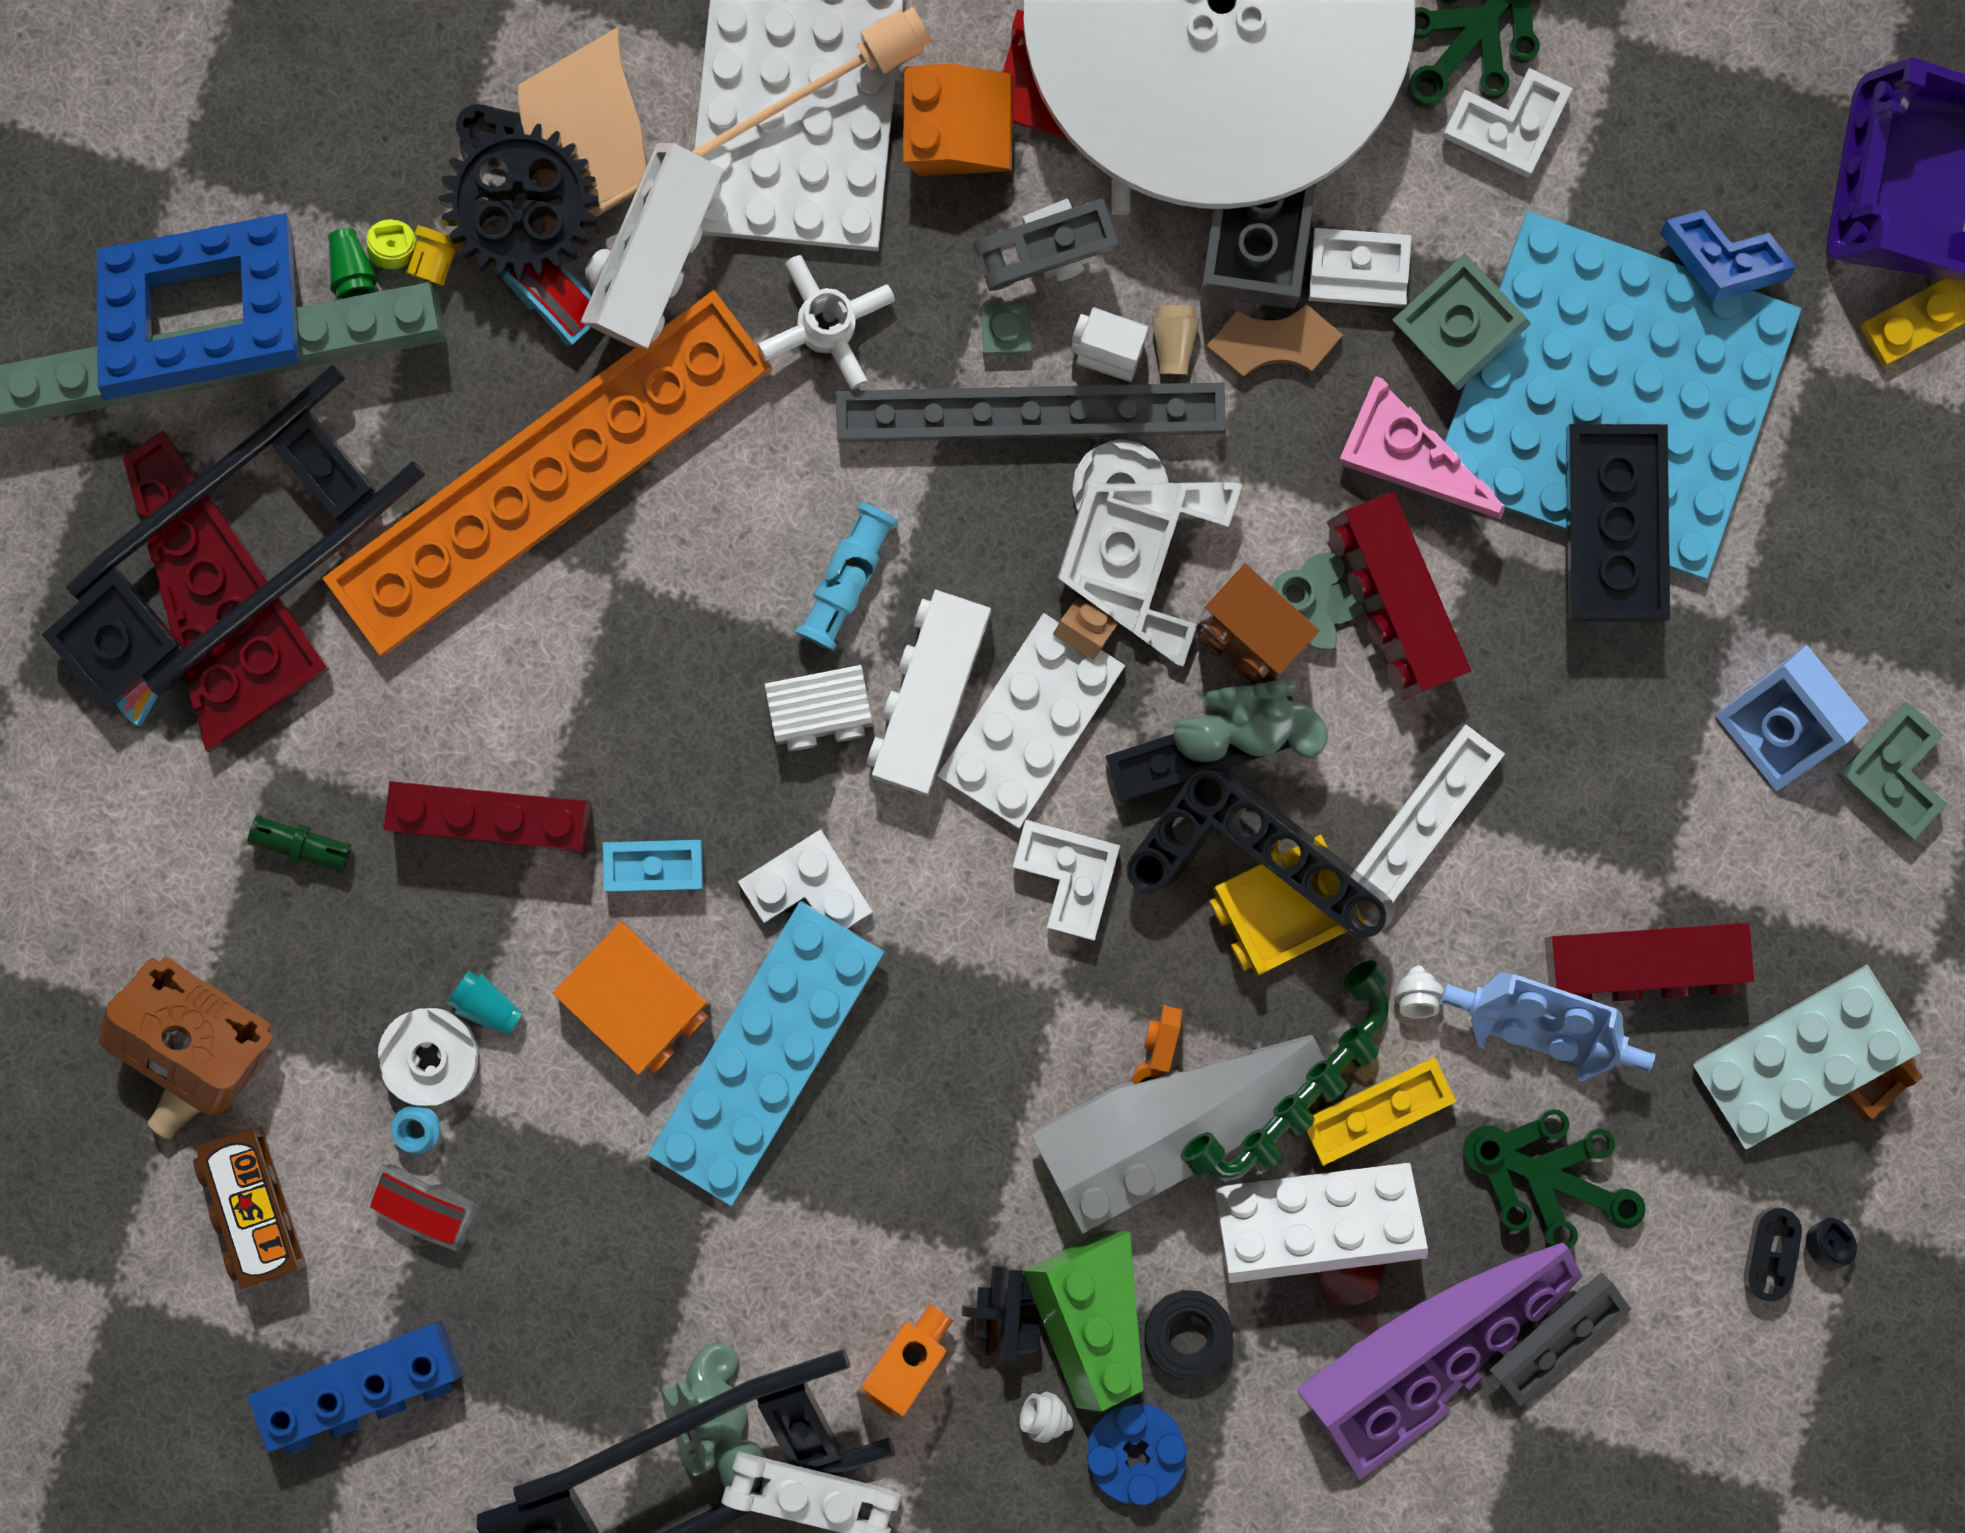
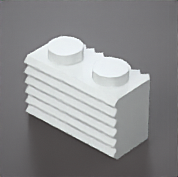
M861 665L765 684L775 741L778 745L787 743L788 751L817 746L816 737L835 734L837 742L858 739L865 736L864 728L873 727Z

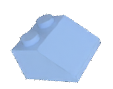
M1805 645L1776 666L1715 715L1776 792L1847 744L1869 722L1808 645Z

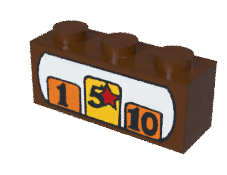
M249 1128L196 1146L198 1158L193 1160L194 1170L201 1186H208L214 1204L208 1207L209 1217L217 1234L223 1233L228 1252L224 1253L223 1258L230 1279L232 1281L238 1280L240 1289L306 1268L307 1265L263 1128Z

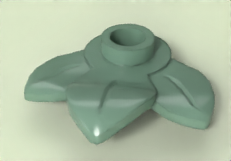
M1321 553L1311 556L1300 570L1283 572L1272 584V587L1320 630L1309 645L1322 650H1331L1336 647L1337 634L1335 625L1350 622L1365 611L1361 601L1353 596L1349 585L1340 581L1346 566L1341 556L1332 553ZM1290 587L1300 589L1303 594V600L1299 603L1290 602L1286 597V590Z

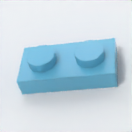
M703 841L603 842L604 892L703 890Z

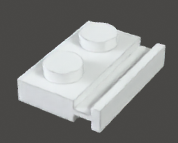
M1315 228L1313 231L1308 301L1405 308L1407 305L1406 294L1412 235Z

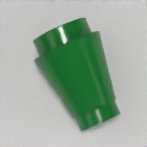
M342 228L331 232L328 235L331 292L337 295L338 300L375 293V285L378 283V278L357 237L356 230Z

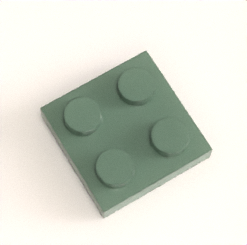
M1465 253L1392 319L1398 328L1457 390L1461 389L1531 325L1528 318Z

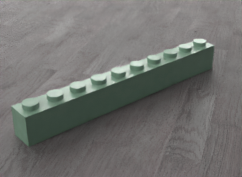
M430 282L297 307L299 363L109 400H103L98 389L97 346L0 365V427L447 341L439 294ZM243 318L153 335L152 341L243 324Z

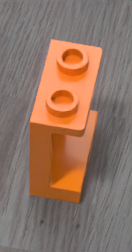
M622 921L612 929L552 993L638 1075H643L648 1069L656 1074L675 1054L669 1046L682 1033L690 1038L709 1018L703 1010L710 1002L698 994L642 941L630 926Z

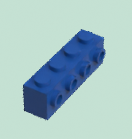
M441 1320L248 1395L247 1398L267 1453L282 1447L286 1456L314 1445L311 1436L329 1429L333 1438L359 1428L360 1425L357 1418L375 1411L378 1420L401 1412L407 1409L404 1400L422 1393L425 1402L453 1391L450 1382L460 1378L462 1373L445 1326Z

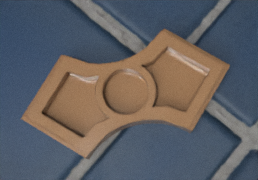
M1307 304L1289 317L1269 321L1255 319L1237 310L1209 342L1206 350L1242 380L1249 373L1255 371V369L1274 363L1294 365L1311 374L1340 341L1343 334Z

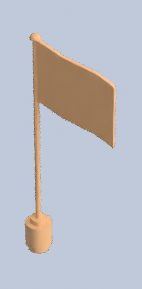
M912 7L905 12L898 9L860 31L864 38L863 42L857 44L861 52L860 55L691 152L700 157L706 155L864 63H867L871 71L880 67L883 74H886L923 53L922 47L932 42V39L915 8ZM619 27L518 84V103L524 134L531 135L536 124H541L543 139L547 140L555 131H558L561 135L560 149L571 143L576 145L577 153L572 160L573 162L587 158L589 169L581 177H595L597 187L586 193L598 196L599 207L586 211L596 217L634 196L647 167L642 126L622 66ZM544 168L537 171L541 187L549 186L557 178V174L551 169ZM555 198L553 200L544 202H549L553 205H561L563 203V199ZM545 216L547 232L544 230L541 235L552 232L557 226V221L552 217Z

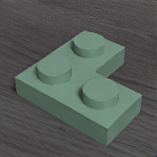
M1908 702L1902 703L1837 774L1909 841L1915 840L1947 805L1945 801L1911 771L1941 739L1943 734Z

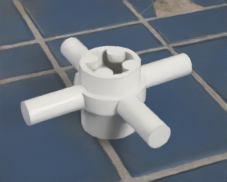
M801 255L789 259L785 262V266L804 303L798 313L797 326L757 344L762 359L768 361L805 343L816 352L832 353L850 389H859L868 380L848 342L853 336L856 319L895 302L891 288L886 284L849 301L845 294L836 289L825 288L819 290ZM823 312L822 316L825 321L833 322L837 318L839 323L829 327V330L821 329L818 327L819 323L815 320V316Z

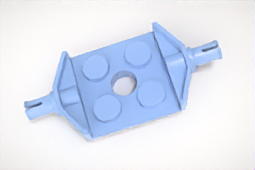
M1500 972L1483 988L1477 987L1474 993L1446 983L1440 999L1441 1004L1467 1011L1468 1015L1472 1016L1471 1023L1479 1048L1484 1049L1488 1035L1504 1039L1508 1043L1551 1055L1555 1059L1580 1065L1577 1078L1579 1082L1586 1081L1613 1069L1614 1065L1620 1066L1621 1064L1649 1074L1655 1060V1053H1649L1628 1045L1629 1038L1624 1036L1622 1013L1618 1009L1512 973ZM1545 1013L1553 1014L1557 1017L1548 1016Z

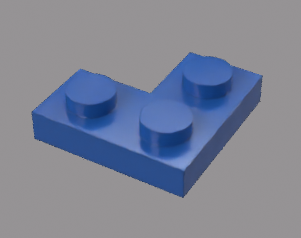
M1705 210L1666 220L1660 233L1713 301L1787 281L1796 268V265L1770 233L1731 243Z

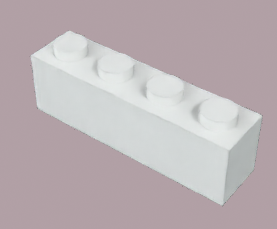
M675 143L656 144L581 319V323L631 347L648 348L650 342H654L658 338L665 322L662 314L669 298H672L678 292L683 282L684 273L681 269L688 253H692L701 240L703 229L700 224L706 210L716 203L720 195L722 184L719 180L724 171L723 168Z
M938 590L934 591L931 601L922 599L914 622V627L921 629L915 647L906 646L898 669L899 673L906 675L900 693L890 692L882 718L889 720L890 723L884 739L875 737L866 764L874 767L872 772L873 779L929 797L991 615V608Z

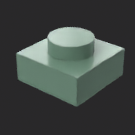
M1030 303L982 305L983 356L1031 354Z

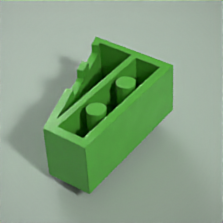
M1105 1230L1023 1270L1076 1407L1102 1412L1143 1391L1130 1231Z

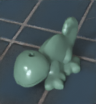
M1288 679L1207 692L1206 697H1203L1205 707L1220 711L1221 713L1177 721L1174 724L1173 738L1178 750L1185 757L1200 763L1220 760L1225 756L1229 743L1250 755L1265 756L1280 749L1286 740H1288L1290 747L1295 753L1303 757L1314 758L1323 752L1327 744L1328 731L1325 723L1315 710L1307 704L1289 701L1286 698L1291 696L1297 687L1296 679Z
M713 1343L705 1346L693 1358L688 1368L686 1381L676 1383L677 1391L673 1388L661 1391L664 1402L663 1408L667 1419L733 1388L726 1384V1382L736 1373L739 1362L738 1354L731 1346L723 1343ZM742 1405L677 1437L680 1460L684 1466H687L691 1476L701 1474L703 1469L705 1471L710 1470L715 1465L725 1490L726 1486H732L736 1473L732 1466L738 1452L764 1458V1454L756 1442L741 1439L747 1418L746 1405ZM755 1477L751 1491H756L759 1488L764 1477Z

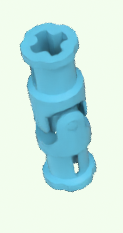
M864 502L859 503L857 510L860 514L848 538L841 539L826 570L825 579L820 582L813 594L816 601L804 625H798L795 633L802 638L834 652L837 646L834 639L846 615L853 614L859 601V594L865 589L880 560L877 554L890 528H896L899 522L890 514ZM852 558L856 561L858 567H851L845 564V562Z

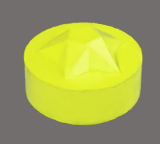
M383 220L374 224L367 233V254L373 263L386 269H398L410 263L415 249V235L407 224L398 220Z

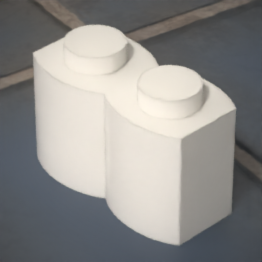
M1093 307L1090 316L1080 314L1071 342L1073 343L1070 352L1078 354L1077 365L1132 383L1146 343L1149 326Z

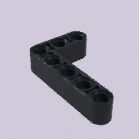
M1212 768L1195 773L1186 782L1127 864V876L1135 889L1145 893H1153L1167 888L1179 878L1215 828H1217L1351 934L1362 938L1375 936L1385 930L1394 918V906L1386 893L1238 778L1220 768ZM1207 778L1216 780L1221 786L1222 797L1216 805L1208 803L1203 798L1201 790ZM1246 808L1256 811L1260 816L1261 827L1256 835L1245 832L1241 827L1240 816ZM1178 817L1188 820L1192 826L1193 834L1188 843L1178 841L1173 834V824ZM1284 839H1291L1299 846L1300 859L1296 865H1289L1280 858L1279 846ZM1149 856L1157 858L1164 868L1163 876L1159 882L1150 880L1145 874L1144 863ZM1323 869L1333 871L1339 878L1340 889L1335 896L1327 895L1319 888L1318 876ZM1362 900L1370 901L1378 907L1380 919L1376 926H1367L1359 920L1357 907Z

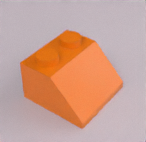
M952 63L905 66L903 162L918 176L1012 171L1013 76L1011 74Z

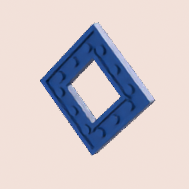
M287 213L97 249L98 389L103 400L299 363L292 229ZM241 270L243 324L152 341L151 287Z

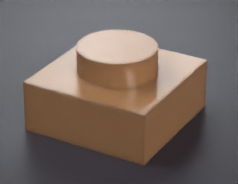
M1077 597L1060 620L1053 635L1094 660L1111 637L1119 622L1105 614L1097 606L1091 605L1082 598Z

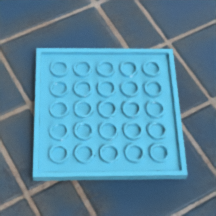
M1527 211L1499 289L1528 318L1531 325L1464 385L1444 442L1460 457L1461 462L1479 480L1482 479L1494 491L1495 497L1505 506L1506 511L1567 532L1566 427L1569 424H1668L1670 569L1705 581L1712 567L1802 308L1755 291L1713 301L1685 266Z

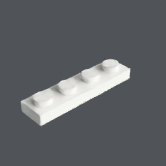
M1465 724L1355 870L1386 893L1393 903L1505 753Z

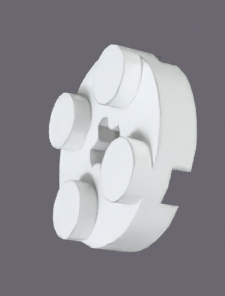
M417 1009L400 1015L387 1027L378 1047V1058H380V1068L383 1073L381 1075L385 1085L399 1099L416 1106L441 1105L457 1098L471 1084L478 1067L479 1046L474 1039L471 1029L457 1015L443 1009ZM432 1044H435L439 1048L437 1056L441 1059L438 1067L430 1065L426 1070H422L418 1066L421 1058L416 1054V1051L420 1046L429 1048Z

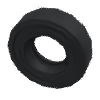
M1180 1290L1166 1295L1153 1306L1145 1322L1144 1341L1150 1358L1161 1371L1177 1379L1197 1380L1211 1375L1225 1363L1232 1348L1233 1328L1228 1313L1215 1298L1201 1291ZM1186 1315L1201 1319L1208 1331L1205 1346L1193 1354H1183L1177 1351L1169 1339L1172 1324L1178 1318Z

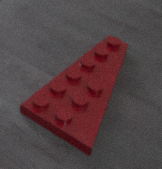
M163 430L122 458L136 509L142 521L197 478L170 437ZM209 494L149 540L147 544L151 562L155 565L161 586L159 590L171 632L182 644L183 649L269 581ZM281 597L185 673L190 688L188 692L193 709L197 713L202 731L201 738L206 752H212L330 670Z

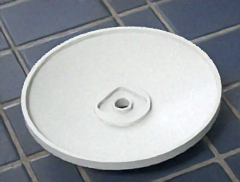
M1024 0V35L1032 75L1044 104L1068 140L1090 162L1127 187L1152 198L1197 208L1231 209L1256 206L1280 200L1303 191L1332 174L1366 144L1391 108L1404 79L1412 51L1415 30V0H1234V9L1226 14L1213 12L1209 8L1207 0Z

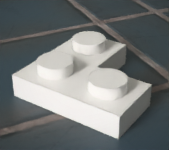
M1529 68L1509 110L1464 90L1442 138L1529 179L1573 88Z
M1025 820L1012 868L1059 881L1047 928L1092 941L1095 940L1120 845Z
M821 829L738 881L763 923H767L805 898L812 908L847 929L873 913Z

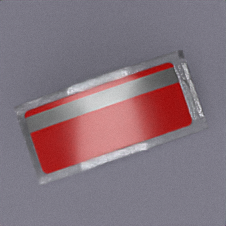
M383 1164L380 1166L364 1210L413 1235L454 1251L462 1250L478 1205L442 1184L429 1185L394 1164Z

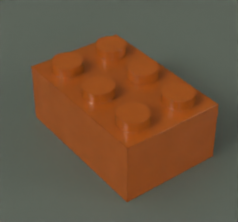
M1246 563L1208 602L1197 621V627L1201 631L1198 635L1199 640L1217 656H1220L1223 651L1227 653L1237 663L1234 671L1249 686L1278 680L1320 631Z

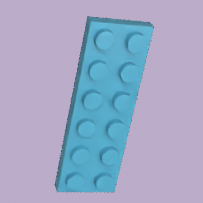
M800 901L649 1151L648 1156L732 1206L885 951Z

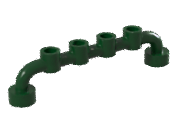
M1375 960L1360 963L1348 973L1344 980V985L1357 1001L1368 1000L1369 1012L1359 1026H1354L1341 1035L1338 1040L1339 1047L1327 1060L1316 1063L1307 1072V1081L1295 1094L1286 1096L1278 1103L1273 1110L1274 1116L1262 1129L1255 1130L1245 1137L1241 1143L1242 1150L1235 1158L1230 1161H1222L1225 1149L1210 1132L1202 1133L1189 1141L1183 1148L1180 1157L1194 1175L1207 1173L1214 1179L1226 1182L1241 1178L1254 1166L1259 1171L1271 1169L1282 1157V1152L1275 1143L1287 1131L1291 1136H1299L1313 1125L1315 1117L1308 1108L1320 1096L1323 1101L1329 1102L1338 1098L1345 1091L1347 1082L1340 1075L1351 1062L1356 1067H1363L1376 1058L1379 1048L1373 1042V1039L1384 1026L1389 1007L1388 997L1384 990L1388 977Z

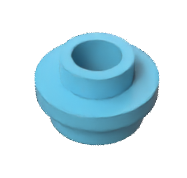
M408 1105L395 1115L391 1131L393 1140L399 1148L412 1154H421L429 1151L436 1145L440 1138L441 1125L436 1114L428 1107ZM413 1120L422 1124L424 1135H417L412 1131L411 1122Z

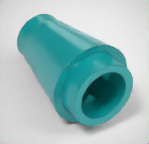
M469 970L446 1002L456 1009L454 1014L494 1031L501 1032L506 1036L509 1035L523 1014V1011L515 1007L516 1005L482 973L477 976Z

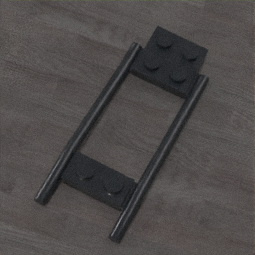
M334 365L325 370L261 428L103 551L65 585L67 590L79 602L47 629L42 636L103 709L110 710L143 680L146 681L147 686L154 694L160 696L196 663L351 541L426 475L423 469L415 461H412L380 490L376 491L375 487L323 425L309 412L345 380L343 374ZM273 444L277 452L340 525L183 649L182 644L123 573L119 572L115 567Z
M841 1349L750 1379L564 1470L516 1485L513 1488L516 1501L477 1514L476 1529L479 1533H600L573 1487L757 1399L758 1408L788 1464L837 1476L895 1457V1449L892 1440L888 1437L841 1453L840 1445L807 1384L809 1381L850 1368L847 1352L845 1349ZM761 1484V1485L759 1486V1488H758L756 1491H754V1492H758V1493H759L762 1484ZM722 1503L663 1533H708L751 1511L737 1510Z

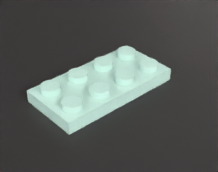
M1867 964L1694 1062L1693 1066L1745 1149H1748L1920 1054L1921 1049Z

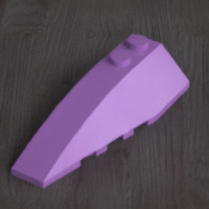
M1564 1243L1506 1262L1464 1280L1408 1310L1376 1330L1363 1341L1353 1345L1348 1352L1332 1364L1315 1373L1297 1391L1313 1417L1360 1480L1439 1422L1450 1411L1445 1403L1463 1385L1470 1390L1483 1377L1478 1370L1497 1351L1505 1355L1518 1342L1516 1338L1519 1335L1520 1328L1528 1320L1538 1322L1583 1276L1569 1248Z

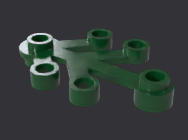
M1440 0V1H1442V2H1444V3L1451 4V3L1457 2L1458 0ZM1488 0L1484 6L1435 11H1430L1424 7L1415 8V17H1424L1428 22V28L1425 30L1415 29L1414 39H1424L1432 31L1464 30L1433 66L1425 65L1414 71L1407 87L1410 100L1422 108L1437 106L1447 92V79L1479 41L1483 64V74L1479 80V90L1488 99L1494 100L1502 97L1509 87V76L1503 70L1498 19L1511 6L1515 36L1509 45L1510 56L1518 63L1531 62L1536 57L1540 48V42L1533 31L1531 0ZM1520 40L1528 41L1532 45L1533 52L1527 55L1519 53L1516 43ZM1490 76L1498 77L1502 81V88L1497 91L1489 89L1486 85V78ZM1423 82L1431 83L1435 88V94L1430 97L1421 95L1418 91V85Z
M1548 1109L1542 1112L1537 1120L1507 1132L1491 1125L1480 1126L1472 1130L1466 1137L1463 1145L1465 1161L1474 1171L1488 1175L1501 1207L1500 1220L1506 1228L1521 1231L1529 1226L1532 1219V1213L1528 1205L1518 1201L1507 1169L1526 1177L1547 1227L1545 1237L1550 1246L1557 1245L1553 1239V1232L1559 1226H1565L1569 1230V1240L1564 1243L1569 1249L1576 1244L1578 1239L1577 1230L1572 1223L1565 1220L1553 1189L1602 1209L1608 1222L1616 1227L1623 1229L1633 1228L1643 1220L1646 1210L1645 1203L1637 1192L1626 1188H1619L1610 1192L1561 1171V1169L1591 1157L1598 1159L1609 1157L1615 1149V1139L1609 1131L1592 1129L1586 1133L1583 1139L1533 1159L1514 1150L1544 1136L1549 1139H1559L1565 1136L1569 1130L1570 1123L1564 1112ZM1554 1114L1561 1119L1562 1125L1557 1133L1551 1134L1545 1128V1121L1548 1116ZM1597 1134H1602L1607 1140V1147L1601 1153H1596L1591 1148V1140ZM1486 1141H1493L1497 1146V1154L1490 1160L1484 1159L1480 1153L1481 1145ZM1625 1199H1629L1634 1205V1213L1629 1218H1622L1618 1213V1205ZM1514 1206H1519L1524 1211V1219L1517 1225H1512L1507 1219L1509 1209Z

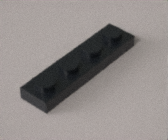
M1292 695L1286 697L1289 701H1293ZM1173 734L1106 755L1105 759L1119 802L1123 803L1185 783L1195 773L1212 768L1225 770L1265 756L1250 755L1229 743L1225 756L1220 760L1200 763L1185 757L1178 750ZM1288 740L1284 742L1280 749L1272 754L1290 749Z

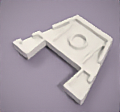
M1235 482L1087 484L1057 578L1175 664L1184 667L1197 624L1151 610L1149 606L1179 513L1184 512L1229 527L1242 484Z

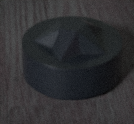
M1826 1218L1814 1224L1806 1234V1246L1810 1256L1820 1267L1826 1270H1838L1851 1263L1856 1257L1857 1243L1852 1231L1845 1223L1836 1218Z

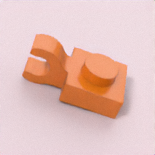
M1163 1005L1160 1020H1150L1144 1049L1152 1050V1054L1148 1060L1139 1063L1135 1067L1131 1082L1134 1084L1141 1083V1080L1148 1076L1157 1079L1159 1074L1170 1071L1181 1027L1182 1009Z

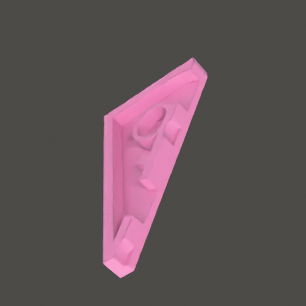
M1375 376L1340 457L1342 466L1501 520L1505 506L1495 497L1494 491L1482 479L1479 480L1461 462L1460 457L1434 430H1429L1422 423L1421 417L1411 407L1408 408L1389 389L1388 384L1382 378Z

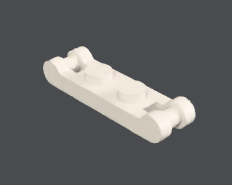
M738 1452L732 1469L736 1471L732 1486H726L721 1502L737 1510L754 1511L840 1533H890L891 1528L887 1525L892 1511L898 1510L902 1496L887 1488ZM755 1477H764L760 1492L751 1491ZM862 1502L873 1505L869 1519L857 1517Z

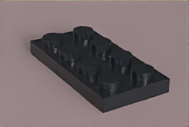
M1569 424L1566 427L1568 621L1667 622L1670 620L1668 424Z

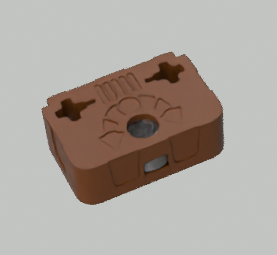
M164 957L160 962L155 958L149 959L121 992L119 991L109 1002L100 1028L98 1041L107 1052L200 1112L207 1115H218L229 1107L262 1068L274 1035L269 1032L271 1024L265 1019L250 1012L233 1001L231 997L194 976L172 959Z

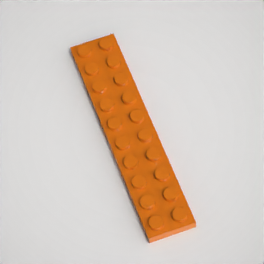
M713 290L666 324L658 338L654 342H650L648 348L635 347L322 579L379 656L383 658L773 370L772 366L768 361L762 359L755 343L715 290Z

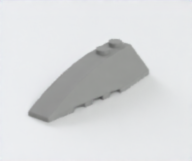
M1309 1035L1251 1050L1249 1055L1230 1060H1226L1224 1057L1206 1062V1066L1180 1073L1178 1070L1159 1074V1078L1134 1084L1133 1082L1117 1085L1029 1132L1083 1234L1193 1175L1181 1160L1180 1155L1186 1144L1196 1136L1205 1132L1212 1133L1224 1147V1155L1239 1147L1246 1136L1255 1130L1262 1129L1274 1116L1273 1110L1278 1103L1286 1096L1295 1094L1307 1081V1072L1316 1063L1325 1059L1314 1037Z

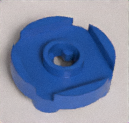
M1128 1403L1112 1408L1098 1419L1091 1430L1088 1439V1464L1097 1485L1107 1495L1118 1501L1136 1503L1138 1505L1152 1503L1154 1500L1168 1494L1176 1486L1183 1474L1186 1457L1185 1442L1177 1423L1159 1407L1148 1403ZM1140 1440L1145 1441L1148 1444L1145 1453L1150 1457L1146 1464L1137 1462L1133 1466L1126 1465L1125 1461L1128 1454L1123 1450L1125 1444L1130 1442L1136 1445Z

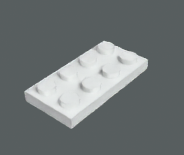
M1045 613L1042 614L937 775V777L1017 829L1021 828L1125 668L1124 664L1102 650L1092 660L1053 635L1059 622Z
M1410 1163L1214 1187L1229 1283L1425 1259L1428 1255V1246Z

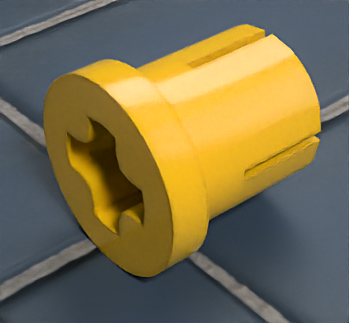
M417 225L415 235L419 237L406 273L443 286L456 250L461 251L463 242L452 244L449 235Z

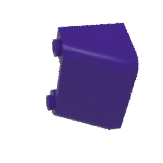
M1911 57L1865 74L1854 90L1829 225L1827 251L1831 258L1846 263L1963 281L1965 280V231H1963L1965 220V74Z

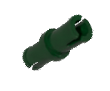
M260 815L255 816L252 822L255 828H250L247 839L248 845H255L288 855V861L297 864L304 860L336 870L338 873L344 872L346 867L344 861L349 858L352 844L311 833V827L300 824L298 828L263 818Z

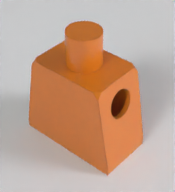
M929 1304L915 1326L905 1322L900 1327L856 1392L895 1420L902 1418L947 1352L939 1342L953 1323V1320L941 1310ZM908 1346L915 1347L921 1354V1358L916 1366L908 1365L903 1359V1354Z

